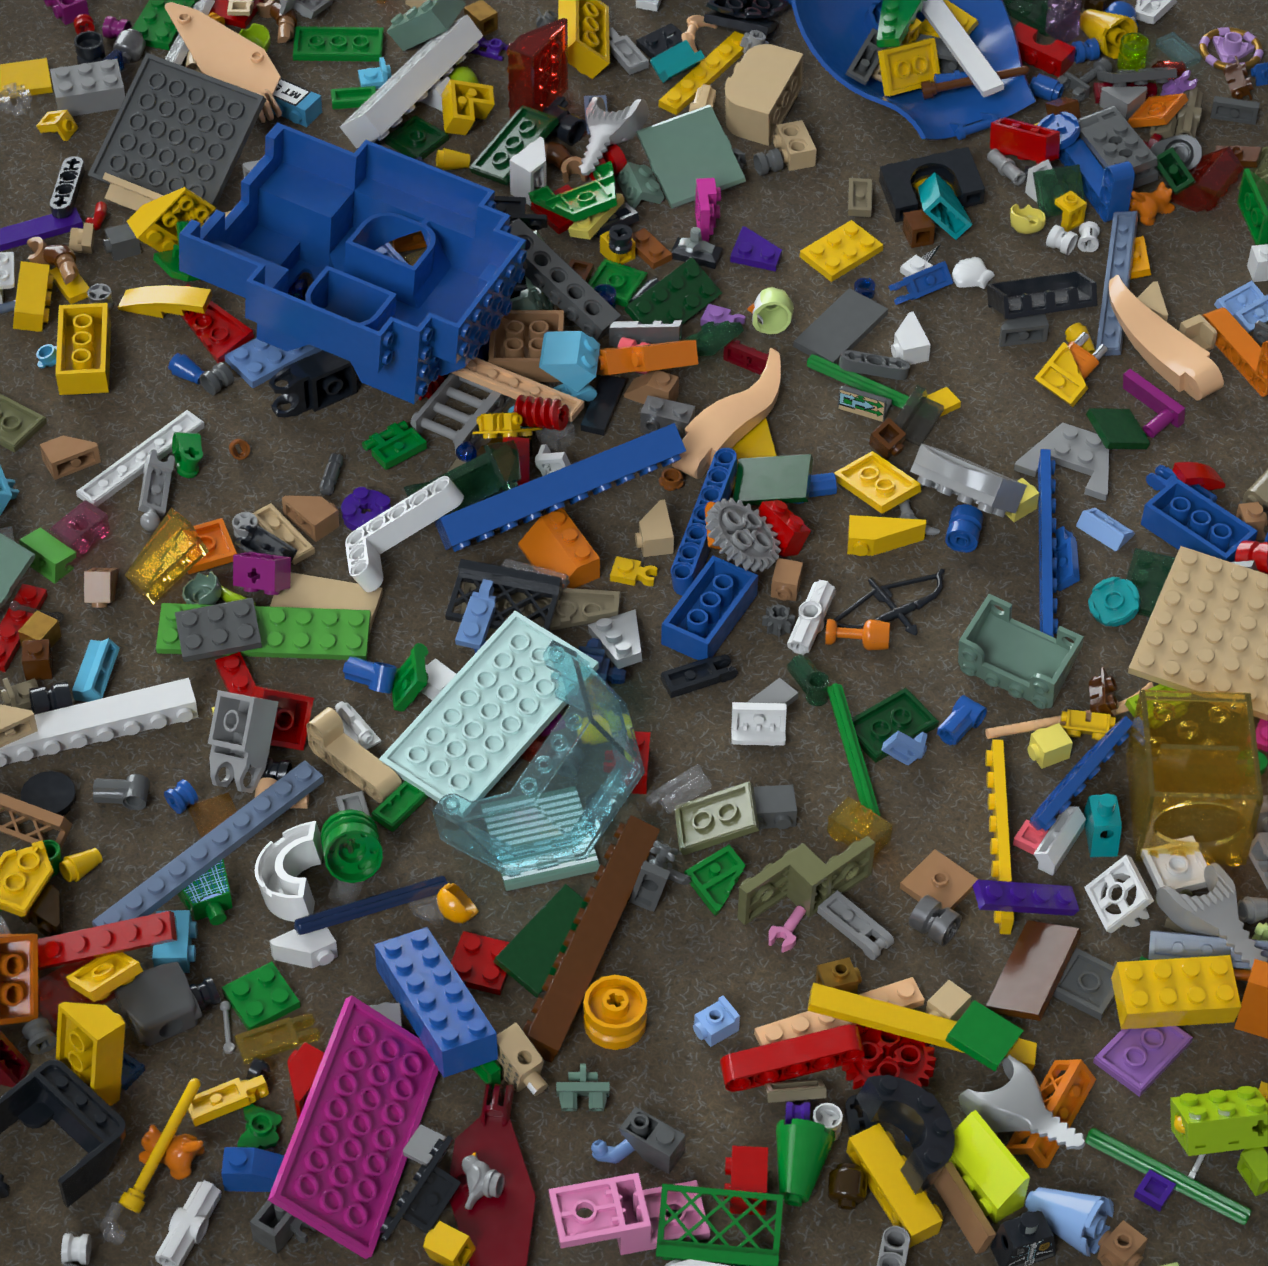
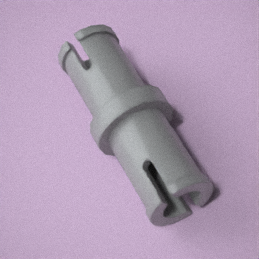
M993 149L988 153L987 160L998 169L1002 176H1007L1015 185H1020L1025 181L1026 174L1015 166V162L1012 159L1006 158L998 149Z

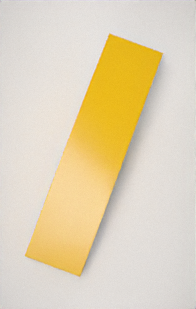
M170 285L145 286L126 290L118 310L164 318L165 313L184 316L186 310L205 313L213 295L211 289Z

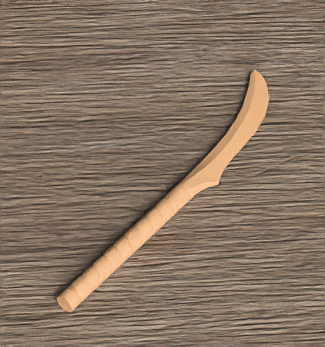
M1149 682L1133 696L1154 687L1153 683ZM1127 699L1118 702L1119 708L1116 709V715L1129 711L1125 706ZM1086 710V722L1091 721L1090 710ZM1061 715L987 728L985 733L987 739L1036 731L1058 723L1065 725L1066 722H1061Z

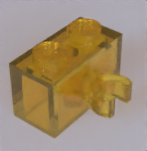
M848 796L828 816L827 832L835 841H841L847 846L869 836L875 842V857L891 840L892 824L875 814L871 809L861 805L859 801H855Z

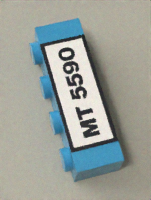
M280 79L273 97L282 111L281 116L291 120L293 123H298L305 127L309 126L322 113L321 95L285 79Z

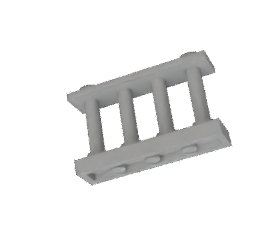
M450 373L419 412L413 414L411 425L419 434L424 429H428L453 440L455 454L464 458L482 436V434L472 433L479 431V426L476 422L477 417L482 413H500L512 398ZM465 382L489 392L490 395L486 399L481 400L457 389ZM451 397L477 408V411L474 414L467 415L446 406L445 403ZM437 413H440L465 425L461 430L455 431L432 421Z

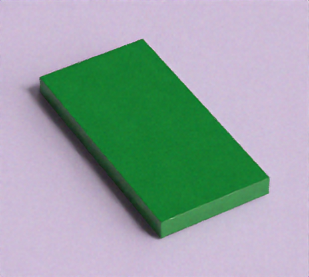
M297 26L294 38L293 61L379 62L383 51L384 28Z

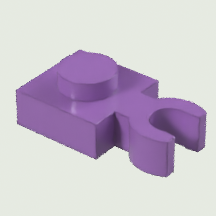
M708 304L701 318L700 326L723 331L727 327L732 332L740 333V324H745L746 317L741 314L731 315V309Z

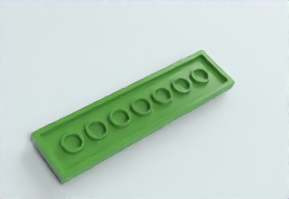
M162 603L156 644L157 653L182 654L175 612L211 605ZM254 606L262 648L240 652L242 656L337 660H348L349 657H357L367 660L371 612L370 610ZM235 653L226 654V655H221V656H229V655H232V654H235Z

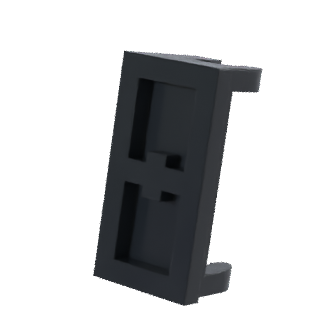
M259 525L257 527L246 526L244 529L249 532L247 537L244 539L242 537L237 538L234 543L246 552L291 557V562L298 551Z

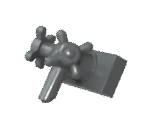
M655 841L653 843L654 847L650 850L651 853L657 854L656 858L650 855L648 857L649 862L644 861L628 901L653 912L657 907L667 879L681 885H687L691 882L690 876L672 869V864L666 863L667 859L672 862L675 861L678 849L661 844L659 841Z

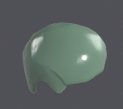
M212 571L209 572V575L199 572L195 579L190 580L183 587L182 597L187 604L215 605L221 597L222 587L217 576Z

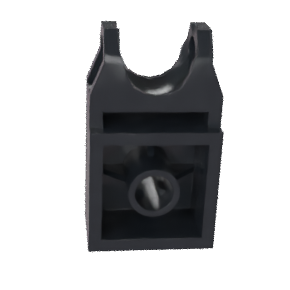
M324 350L284 367L269 381V386L273 389L274 393L282 394L271 405V409L277 417L297 416L311 409L316 412L357 394L356 371L351 362ZM281 380L288 382L284 387L275 385L276 382ZM291 404L288 410L282 411L278 409L279 405Z

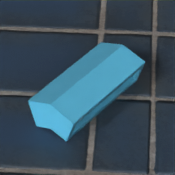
M109 638L103 641L90 640L72 689L74 700L90 702L102 699L120 649Z

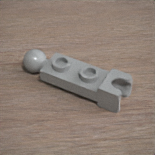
M155 449L149 452L145 460L138 511L145 512L140 518V524L146 531L156 530L160 525V517L162 518L166 512L171 474L175 462L173 455L168 457L167 462H161L157 458V451Z

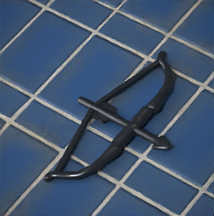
M940 569L936 574L881 586L873 578H869L868 582L873 587V590L833 620L837 622V627L863 629L864 623L860 625H845L839 621L874 595L879 602H885L891 609L874 620L890 622L899 618L906 627V632L917 635V625H912L904 615L916 609L920 610L936 599L943 589L942 575L945 573V570ZM937 579V587L925 597L899 607L891 600L893 594L888 589Z

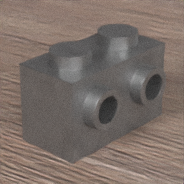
M648 395L641 410L640 432L648 434L675 423L683 440L687 435L685 428L695 418V406Z

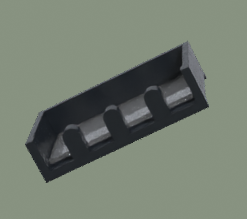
M1079 271L987 284L988 307L996 309L1004 316V319L1098 306L1096 282Z

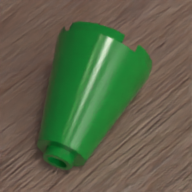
M792 1119V1123L784 1125V1120H780L777 1123L776 1143L779 1195H784V1203L787 1205L799 1207L802 1206V1203L809 1201L833 1146L835 1131L831 1130L830 1134L825 1132L826 1126L821 1123L803 1119Z

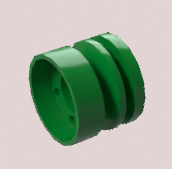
M343 810L330 816L323 824L320 833L321 846L326 868L332 876L343 882L356 883L372 877L377 872L383 860V852L377 826L370 816L358 810Z

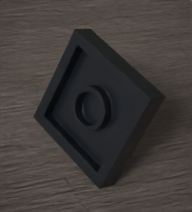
M670 23L637 39L636 46L652 59L683 42L681 36L683 32Z

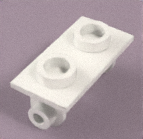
M343 701L337 703L335 709L342 719L346 735L366 750L381 742L380 738L349 703H344Z

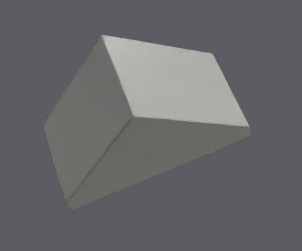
M1147 86L1102 87L1099 105L1103 109L1115 106L1127 120L1144 103Z

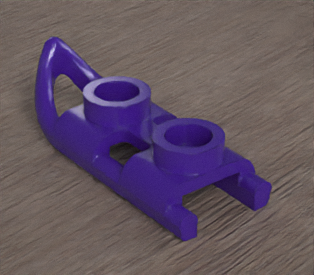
M482 37L477 42L479 46L470 53L503 61V56L499 54L502 49L509 51L510 46L503 43L500 39L495 38L489 41ZM485 47L487 50L484 52L479 50V48Z

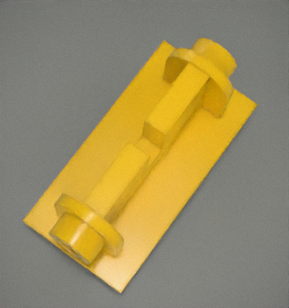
M1067 709V711L1061 712V722H1066L1065 726H1061L1069 737L1080 738L1081 734L1092 735L1091 739L1100 740L1109 731V728L1115 725L1116 717H1111V714L1092 712L1091 721L1086 722V711Z

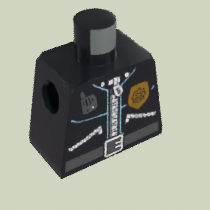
M1042 1211L1025 1212L1020 1217L1004 1221L1000 1225L990 1246L999 1266H1027L1056 1255L1054 1236Z

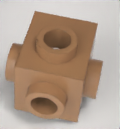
M1123 1220L1113 1232L1108 1230L1098 1242L1100 1249L1097 1259L1100 1260L1103 1266H1139L1143 1260L1142 1255L1144 1254L1148 1239Z

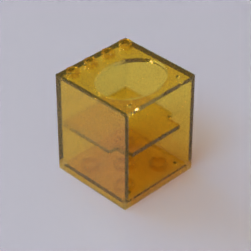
M1140 690L1126 752L1135 861H1143L1144 856L1141 858L1142 850H1148V855L1155 856L1156 858H1159V854H1170V856H1184L1187 859V855L1201 852L1207 865L1212 863L1227 864L1229 866L1246 865L1264 800L1251 693ZM1193 835L1196 842H1184L1176 839Z

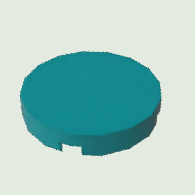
M1120 577L1107 578L1096 584L1088 599L1090 612L1096 621L1105 626L1112 627L1124 625L1132 620L1138 613L1141 604L1137 587L1132 581L1120 579Z

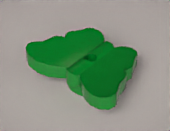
M253 1104L245 1106L243 1115L247 1122L246 1131L240 1136L237 1147L261 1148L263 1150L275 1147L279 1142L276 1129L281 1126L282 1117L271 1110L266 1111L264 1108Z

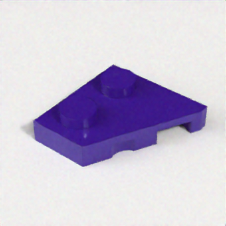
M742 226L731 253L730 262L776 272L782 256V250L752 230Z

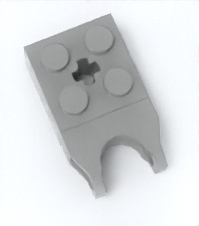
M218 690L208 744L212 745L209 760L210 777L213 785L228 787L230 782L235 779L238 791L252 793L255 790L266 768L278 707L277 701ZM222 767H226V776L224 780L220 781L218 778L219 770ZM249 772L251 774V782L245 787L243 779L246 773Z

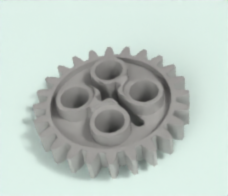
M723 498L721 502L717 501L707 512L708 516L705 518V521L708 523L705 528L711 531L708 537L715 539L713 546H719L721 548L719 550L720 554L726 553L728 561L731 559L735 560V565L738 567L742 564L746 571L749 568L753 572H756L758 569L761 572L766 568L769 569L779 558L778 553L781 551L777 547L780 541L775 539L778 534L770 530L773 525L766 524L765 520L767 517H760L758 509L752 511L749 503L745 507L741 500L736 503L733 498H730L728 501Z

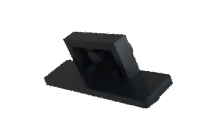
M494 196V201L496 202L495 209L510 215V224L519 218L532 230L548 228L547 215L525 214L526 197Z
M448 1135L445 1141L440 1138L429 1153L434 1156L428 1167L422 1164L413 1178L417 1184L411 1192L405 1190L396 1205L400 1207V1210L394 1218L389 1215L379 1231L383 1233L381 1237L382 1242H387L402 1218L427 1234L461 1184L460 1181L436 1166L453 1140L451 1136Z

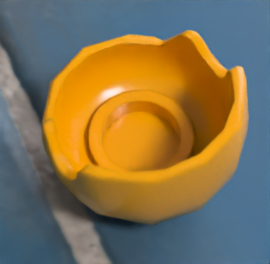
M455 883L446 884L437 894L439 911L444 918L453 923H466L479 912L471 899Z

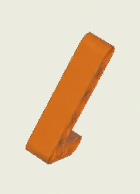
M1224 307L1203 314L1202 316L1217 331L1215 345L1261 397L1267 396L1268 341L1263 342L1262 347H1260Z

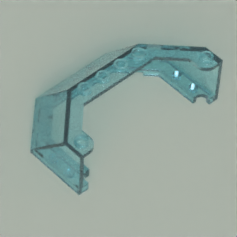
M554 640L551 641L544 651L543 659L545 665L554 671L550 676L551 681L559 684L555 691V697L569 704V707L512 790L508 793L475 801H469L458 794H447L440 799L433 809L439 836L443 842L508 877L521 875V872L533 869L539 871L559 866L558 863L574 859L575 861L587 859L645 773L627 704L576 651Z

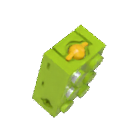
M1241 1086L1237 1090L1229 1091L1216 1089L1204 1094L1184 1093L1180 1097L1170 1098L1171 1130L1188 1156L1268 1146V1102L1257 1087Z

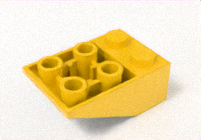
M183 187L143 204L127 220V223L137 239L158 252L173 250L174 244H178L176 226L178 221L195 220L202 223L216 208L189 189Z

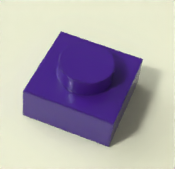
M1149 1169L1135 1190L1134 1197L1161 1212L1174 1192L1176 1184Z

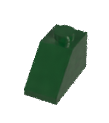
M1173 147L1156 156L1158 164L1156 168L1169 189L1172 188V192L1175 195L1196 183Z

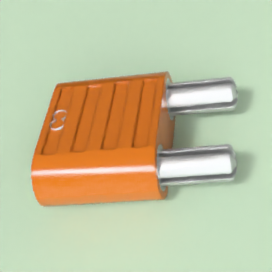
M1083 332L1074 342L1070 341L1067 344L1084 380L1099 365L1098 360L1108 350L1104 345H1101L1093 354L1083 349L1081 346L1089 338L1086 332Z

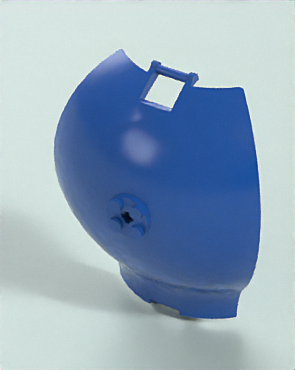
M791 0L794 16L801 35L819 63L849 90L900 113L914 126L922 140H943L953 137L962 140L967 135L991 128V122L1008 117L1036 102L1025 75L1002 79L1004 90L984 98L975 85L937 92V95H933V98L925 100L922 88L892 96H884L882 82L870 77L866 85H863L845 75L872 28L878 31L883 0ZM948 0L978 20V25L969 34V37L994 71L1022 66L1017 38L1003 0ZM921 11L917 12L916 18L923 22L926 17Z

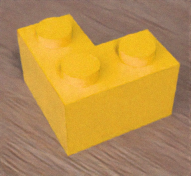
M450 79L441 94L444 132L466 136L475 118L486 119L495 105L493 86Z

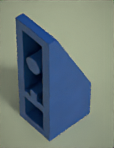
M224 1147L221 1173L224 1191L271 1192L284 1155L258 1148Z

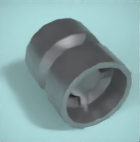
M925 895L914 908L909 919V925L922 934L928 932L930 939L941 946H945L957 932L962 916L949 907L942 909L941 902L930 895Z

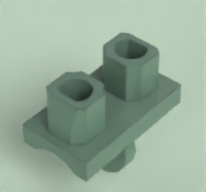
M580 1064V1072H568V1081L580 1082H556V1094L559 1096L562 1111H577V1096H589V1111L605 1110L607 1096H609L610 1082H586L598 1081V1072H586V1064Z

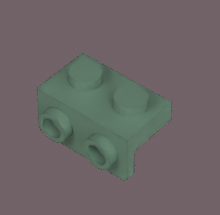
M627 162L617 177V182L628 204L633 209L637 207L641 200L661 204L665 198L651 168L646 165Z

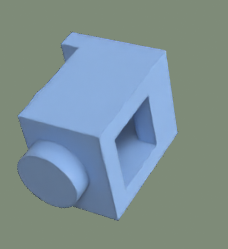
M721 996L718 998V1002L695 1014L693 1029L700 1040L704 1039L712 1047L739 1031L740 1015L728 1000Z

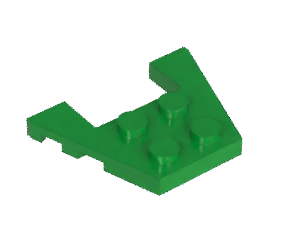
M610 161L595 167V171H593V176L596 178L595 181L555 195L548 186H544L528 193L530 201L573 222L586 220L589 216L597 213L607 212L610 208L618 206L612 162Z

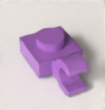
M1190 70L1185 71L1180 77L1165 83L1162 86L1160 96L1182 94L1186 90L1194 89L1198 80L1197 78L1192 81L1187 80L1191 72Z

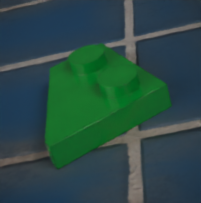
M729 844L685 870L684 874L691 877L689 884L714 916H716L727 901L746 865Z

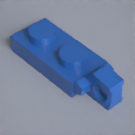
M1064 526L1055 531L1057 541L1056 552L1052 553V557L1057 558L1056 573H1052V576L1057 578L1058 591H1062L1080 581L1077 541L1073 533L1065 529Z

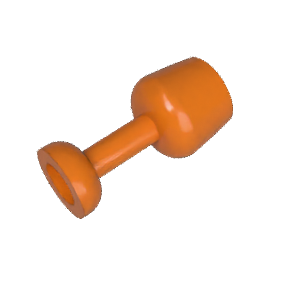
M827 619L825 645L834 644L837 638L862 639L863 647L869 651L889 649L890 623L869 619L864 623L863 629L837 627L835 620Z

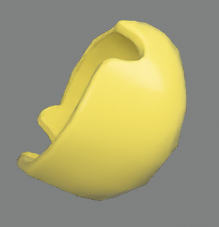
M1014 204L1010 208L1011 226L1018 233L1033 234L1042 230L1046 224L1045 213L1040 209L1032 208L1029 204L1024 209H1020L1018 204Z

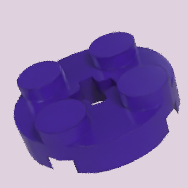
M365 487L354 489L353 493L348 495L341 504V515L344 524L350 530H356L390 509V498L381 492L368 490ZM370 509L372 512L367 511L365 514H363L362 510Z

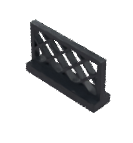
M460 559L459 573L445 614L446 620L462 622L464 614L453 613L455 607L463 602L468 605L470 596H472L473 592L479 593L482 581L485 579L493 581V587L499 588L502 592L496 596V603L506 598L511 607L502 612H499L496 608L489 628L498 629L505 622L504 617L514 611L522 614L519 609L531 603L536 612L526 618L532 621L541 616L545 622L544 629L550 631L558 600L561 599L563 593L561 577ZM463 582L473 583L476 589L464 594L461 586ZM516 592H521L527 598L515 604L510 596ZM541 597L552 598L551 604L542 609L536 603V600Z

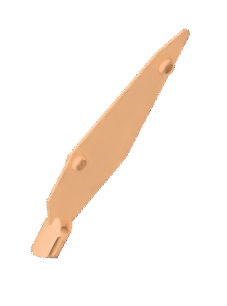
M173 2L165 5L169 17L201 73L264 96L267 100L259 115L263 123L266 122L264 113L269 121L274 119L272 109L277 117L282 115V111L273 97L281 77L263 48L197 9Z

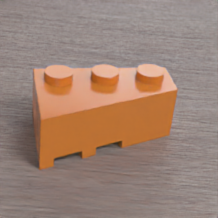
M1254 959L1234 1029L1268 1039V963Z

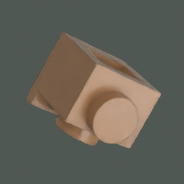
M1259 502L1239 504L1236 517L1258 531L1255 541L1265 540L1264 527L1267 526V515L1263 512V507Z

